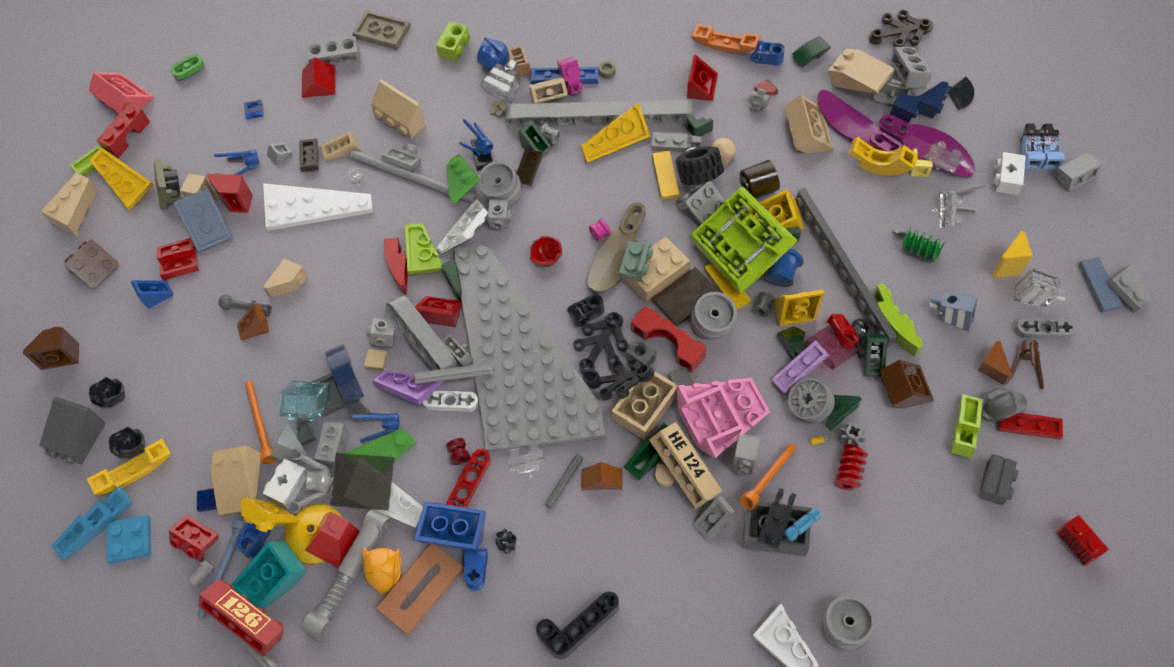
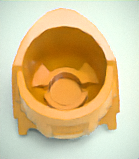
M363 548V567L368 584L378 594L384 595L389 593L402 576L400 549L397 548L395 552L390 548H376L370 551Z

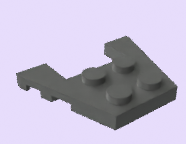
M332 373L296 388V411L298 412V421L296 422L297 438L302 446L316 440L310 422L347 406L351 415H371L370 411L359 399L345 404ZM353 418V420H354L355 423L358 422V421H360V420H363V419H355V418Z

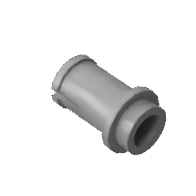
M206 559L203 562L200 561V566L187 579L196 587H199L209 573L214 572L215 566Z

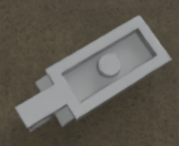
M653 132L651 150L686 152L692 147L699 148L701 137L683 133Z

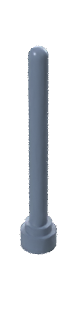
M234 519L231 525V532L233 534L210 585L218 578L222 580L246 522ZM200 608L198 616L204 618L207 613Z

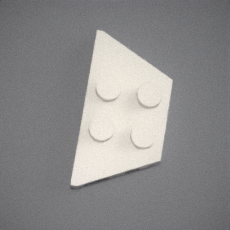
M477 198L436 247L440 254L469 240L475 234L474 230L485 221V216L488 212Z

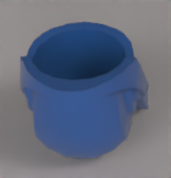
M484 37V41L478 51L477 62L490 72L493 68L500 70L508 61L509 51L503 42Z

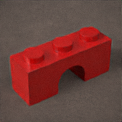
M129 103L100 135L97 142L104 150L119 159L129 147L126 142L128 132L132 130L140 134L150 121L141 108Z

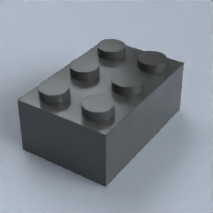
M759 501L753 510L745 509L742 548L802 556L807 555L810 545V527L801 535L798 534L797 538L793 541H789L783 534L779 548L775 550L757 542L772 503ZM792 506V513L785 530L792 527L804 515H808L811 508Z

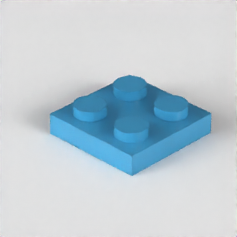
M143 515L107 523V563L114 564L151 556L150 516Z

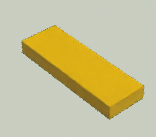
M670 151L652 153L661 200L679 198V190Z
M712 263L704 267L705 272L718 290L733 300L737 311L751 303V299L746 292L740 294Z

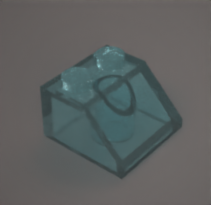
M292 381L279 393L280 417H287V419L291 420L305 418L308 421L318 420L326 410L331 387L330 383Z

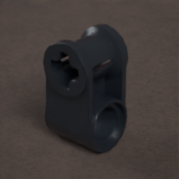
M591 294L568 307L567 312L573 316L577 327L584 326L604 313L603 298L599 294ZM594 304H599L597 307H592Z

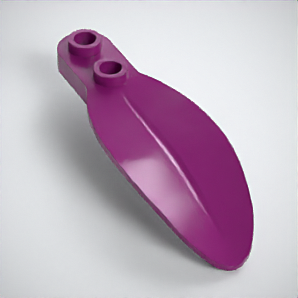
M821 90L818 93V105L822 115L828 124L842 136L851 141L859 137L873 148L881 151H894L902 146L900 142L881 132L880 128L868 117L827 90Z
M890 114L880 119L881 131L902 141L912 151L917 149V157L920 159L932 161L933 166L957 176L971 177L975 173V165L970 154L950 135L929 126L909 124Z

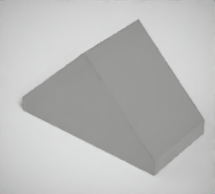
M285 424L271 456L282 461L287 459L297 465H301L302 460L293 459L300 457L301 453L299 450L293 449L301 448L304 451V455H306V452L290 424Z

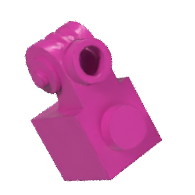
M571 56L558 60L557 65L560 77L567 81L566 89L569 95L581 93L582 82L579 81L581 73L577 59Z

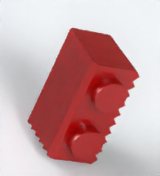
M1079 514L1057 530V534L1060 535L1059 538H1063L1062 541H1065V545H1068V548H1071V552L1077 555V559H1080L1083 566H1088L1110 550Z

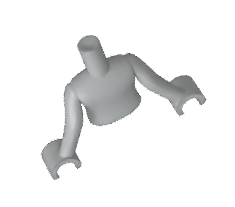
M301 448L293 449L299 450L301 453L300 457L293 459L302 460L308 465L319 469L317 471L307 470L306 491H317L318 493H314L300 501L291 502L290 504L295 503L298 505L297 511H290L293 514L298 513L302 506L328 495L332 485H345V477H332L328 466L307 457Z

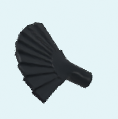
M967 76L953 86L948 85L947 88L958 110L967 107L975 95L973 84Z

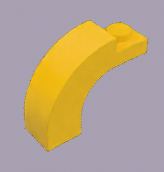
M859 137L853 139L849 154L859 160V167L875 174L888 176L904 174L914 169L918 154L905 145L894 151L877 150Z

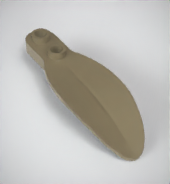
M639 202L630 204L621 220L620 226L608 235L599 248L588 276V286L592 291H607L623 278L619 277V271L628 242L637 243V232L646 216L643 204Z

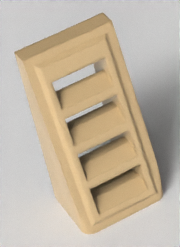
M351 131L320 146L325 161L348 155L352 150H360L357 138Z

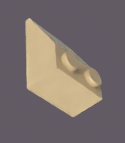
M847 48L828 69L832 87L876 94L895 72L893 67L867 53Z
M247 445L213 451L210 471L219 516L241 513L240 503L242 498L256 499L261 453Z

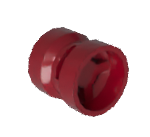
M463 438L453 439L446 444L447 451L451 454L450 460L452 465L464 464L471 458L469 451L466 450L467 445Z

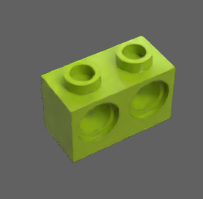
M449 21L436 44L438 57L452 61L458 60L459 56L463 54L465 45L470 41L468 26Z

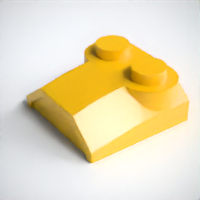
M243 497L240 503L241 515L244 517L243 520L255 524V528L263 532L273 530L274 527L291 525L298 522L299 519L274 502Z

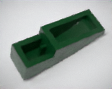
M663 423L653 436L668 426ZM650 436L624 466L638 480H641L662 460L650 442L652 438Z

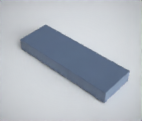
M1100 258L1082 260L1079 266L1101 312L1120 309L1123 305L1117 293L1107 284L1111 280Z

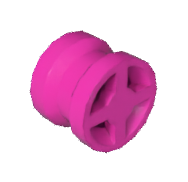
M602 218L595 225L591 224L589 226V231L596 241H600L603 236L611 234L609 225Z

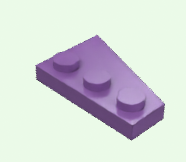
M384 370L373 380L375 387L417 405H420L444 383L443 381L416 384L414 376H409L407 372Z

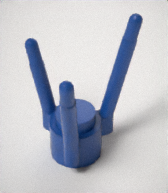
M463 119V122L478 139L475 142L476 148L461 141L459 144L476 152L478 155L489 154L493 149V143L487 138L476 122L473 124L478 132L466 119Z
M256 150L214 154V157H227V160L243 158L245 165L249 164V166L235 173L238 175L256 168L255 164L260 163Z
M370 412L371 415H351V418L382 420V427L387 429L361 438L360 442L369 441L394 432V429H399L400 425L398 413Z

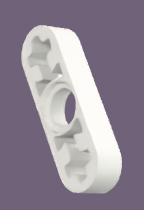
M434 391L422 402L427 410L472 412L479 406L475 393L461 391ZM433 397L434 400L431 404H429L427 400H430V398ZM449 397L456 399L453 405H446L445 400ZM469 399H472L473 402H471L470 405H467L466 402H468Z

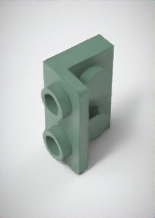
M647 240L646 244L628 242L619 277L642 281L643 274L647 275L649 264H647V260L651 259L653 255L651 240Z

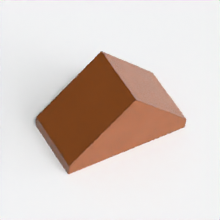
M996 341L978 371L1002 385H1006L1013 375L1001 341Z
M600 462L582 469V490L622 489L621 468Z

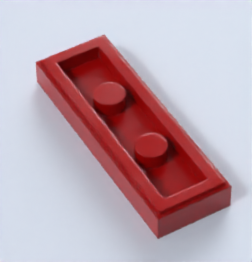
M1018 413L998 421V431L1061 440L1063 438V419Z

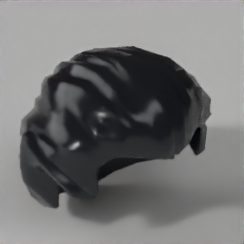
M105 377L90 386L89 398L93 404L99 407H112L124 400V386L117 378L112 380Z
M127 426L109 437L110 452L119 458H131L144 452L145 439L139 429L134 430Z

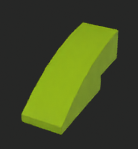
M962 394L953 433L952 454L972 458L976 449L977 433L980 429L983 399Z

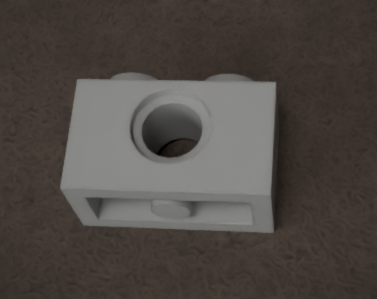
M324 422L314 459L316 462L328 466L329 469L340 470L349 432L344 424Z
M739 434L732 471L743 476L752 475L760 438Z

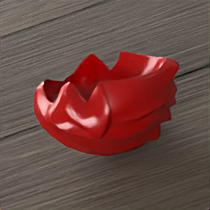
M547 235L539 237L533 241L530 247V260L541 266L554 265L562 256L561 242Z

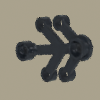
M610 312L605 317V320L593 324L587 323L583 326V334L591 337L576 339L573 343L574 349L581 352L586 346L596 345L589 357L582 359L579 363L582 374L587 375L595 371V361L604 347L608 355L609 366L613 363L610 361L611 359L619 360L610 340L612 332H614L617 339V350L621 352L626 351L628 342L624 339L621 331L623 317L619 313ZM587 328L592 329V330L589 331V332L585 331V329H587ZM605 328L603 333L592 336L594 331ZM578 343L583 344L581 347L576 346ZM624 343L625 346L620 347L619 344ZM589 366L591 369L585 370L584 368Z
M633 358L628 361V366L631 371L635 372L629 373L624 368L622 362L617 360L611 364V368L614 373L619 374L600 377L597 371H593L587 374L584 380L588 387L592 389L599 388L601 384L612 383L600 390L599 396L603 401L609 400L615 389L618 397L624 399L629 395V389L639 382L650 381L655 371L648 364L641 365L637 358Z

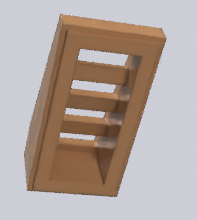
M523 45L508 49L510 60L516 62L513 67L515 77L520 78L531 75L530 63Z

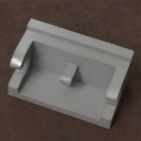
M888 79L878 93H874L872 102L893 106L900 92L911 96L913 88H906L902 81Z
M1086 153L1059 166L1057 171L1063 177L1059 176L1057 180L1069 192L1097 178L1102 164L1089 153Z

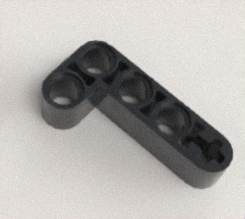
M611 591L603 593L563 630H560L550 619H542L536 626L539 639L554 657L560 660L567 658L619 610L618 596ZM607 600H608L609 602H612V601H613V606H612V607H611L610 605H607V606H606V602H605V601H607ZM590 614H597L599 619L596 622L588 621V616ZM544 627L552 628L551 634L547 636L541 634V630ZM575 628L583 630V634L580 637L571 635ZM558 643H565L567 645L563 652H557L555 646Z

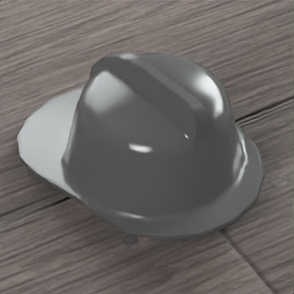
M996 388L988 392L982 401L981 415L991 421H1001L1024 411L1027 407V400L1019 392Z

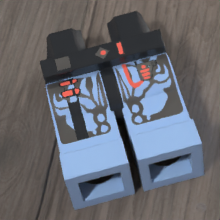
M1027 123L1020 139L1022 155L1026 156L1025 169H1040L1041 166L1042 169H1058L1065 160L1064 153H1061L1060 138L1058 136L1059 130H1054L1052 123L1043 124L1041 129H1036L1034 123ZM1049 161H1055L1054 164H1048Z

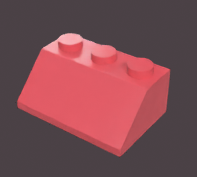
M93 73L89 92L95 95V98L106 103V106L117 111V114H120L129 103L142 109L153 99L151 94L121 73Z

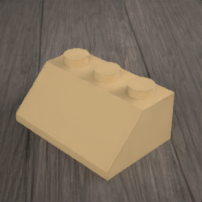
M381 79L371 102L373 114L378 119L386 121L390 127L398 129L402 135H407L412 139L425 126L420 104Z
M802 95L785 105L786 118L789 121V130L793 137L795 149L805 154L826 152L834 149L826 120L820 111L819 105Z

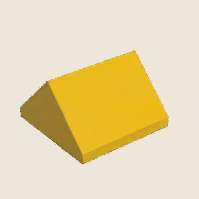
M1021 231L1001 257L992 277L1017 276L1023 273L1033 256L1025 232Z

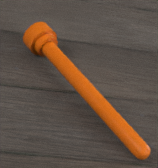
M246 381L245 387L262 447L260 450L261 463L270 464L276 461L277 458L271 456L273 448L269 445L252 381Z
M789 444L753 490L746 491L740 497V503L745 509L753 510L759 503L760 493L796 450L795 444Z

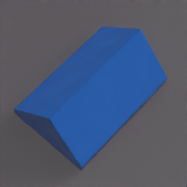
M425 501L414 541L477 551L483 541L486 512L484 510Z

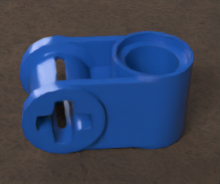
M759 40L756 49L751 54V60L758 64L781 65L784 61L785 47L781 43Z
M247 522L237 540L238 549L247 558H254L262 549L272 530L263 532L256 529L255 524ZM249 543H253L249 549H245Z
M465 549L464 580L467 587L472 591H479L485 585L488 562L487 549H477V551Z

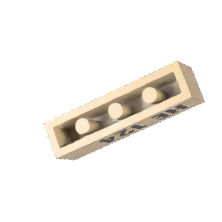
M676 422L661 430L650 439V442L695 509L722 492Z

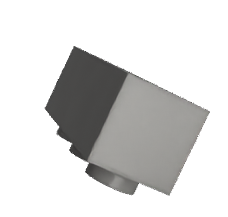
M450 334L441 340L463 366H467L473 360L470 354Z

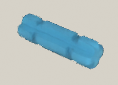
M813 508L808 512V515H804L792 527L785 530V537L789 541H793L797 538L798 534L801 535L811 527L813 522L816 523L820 520L821 513L816 508Z

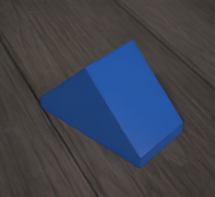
M132 280L131 282L137 296L148 309L173 296L167 281Z

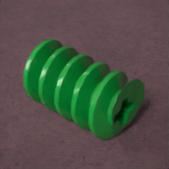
M909 227L902 244L904 251L910 247L911 254L917 250V256L924 253V259H927L931 255V262H934L939 257L945 242L939 245V238L932 242L933 236L930 235L925 239L924 232L918 236V230L911 233V227Z

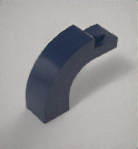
M342 344L325 351L331 372L345 404L365 397L354 373L345 345Z

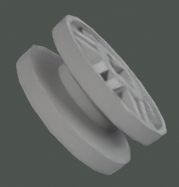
M807 378L797 382L792 387L788 397V404L792 413L798 418L809 423H818L825 420L831 414L835 398L832 390L819 380Z

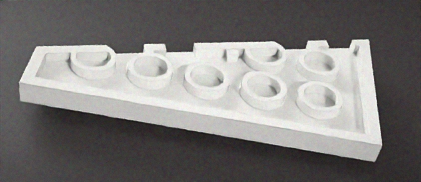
M263 183L265 224L268 231L374 213L371 194Z

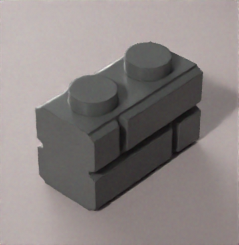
M992 454L987 460L978 497L999 505H1004L1007 500H1011L1014 494V488H1011L1012 481H1016L1019 470L1016 469L1017 462Z

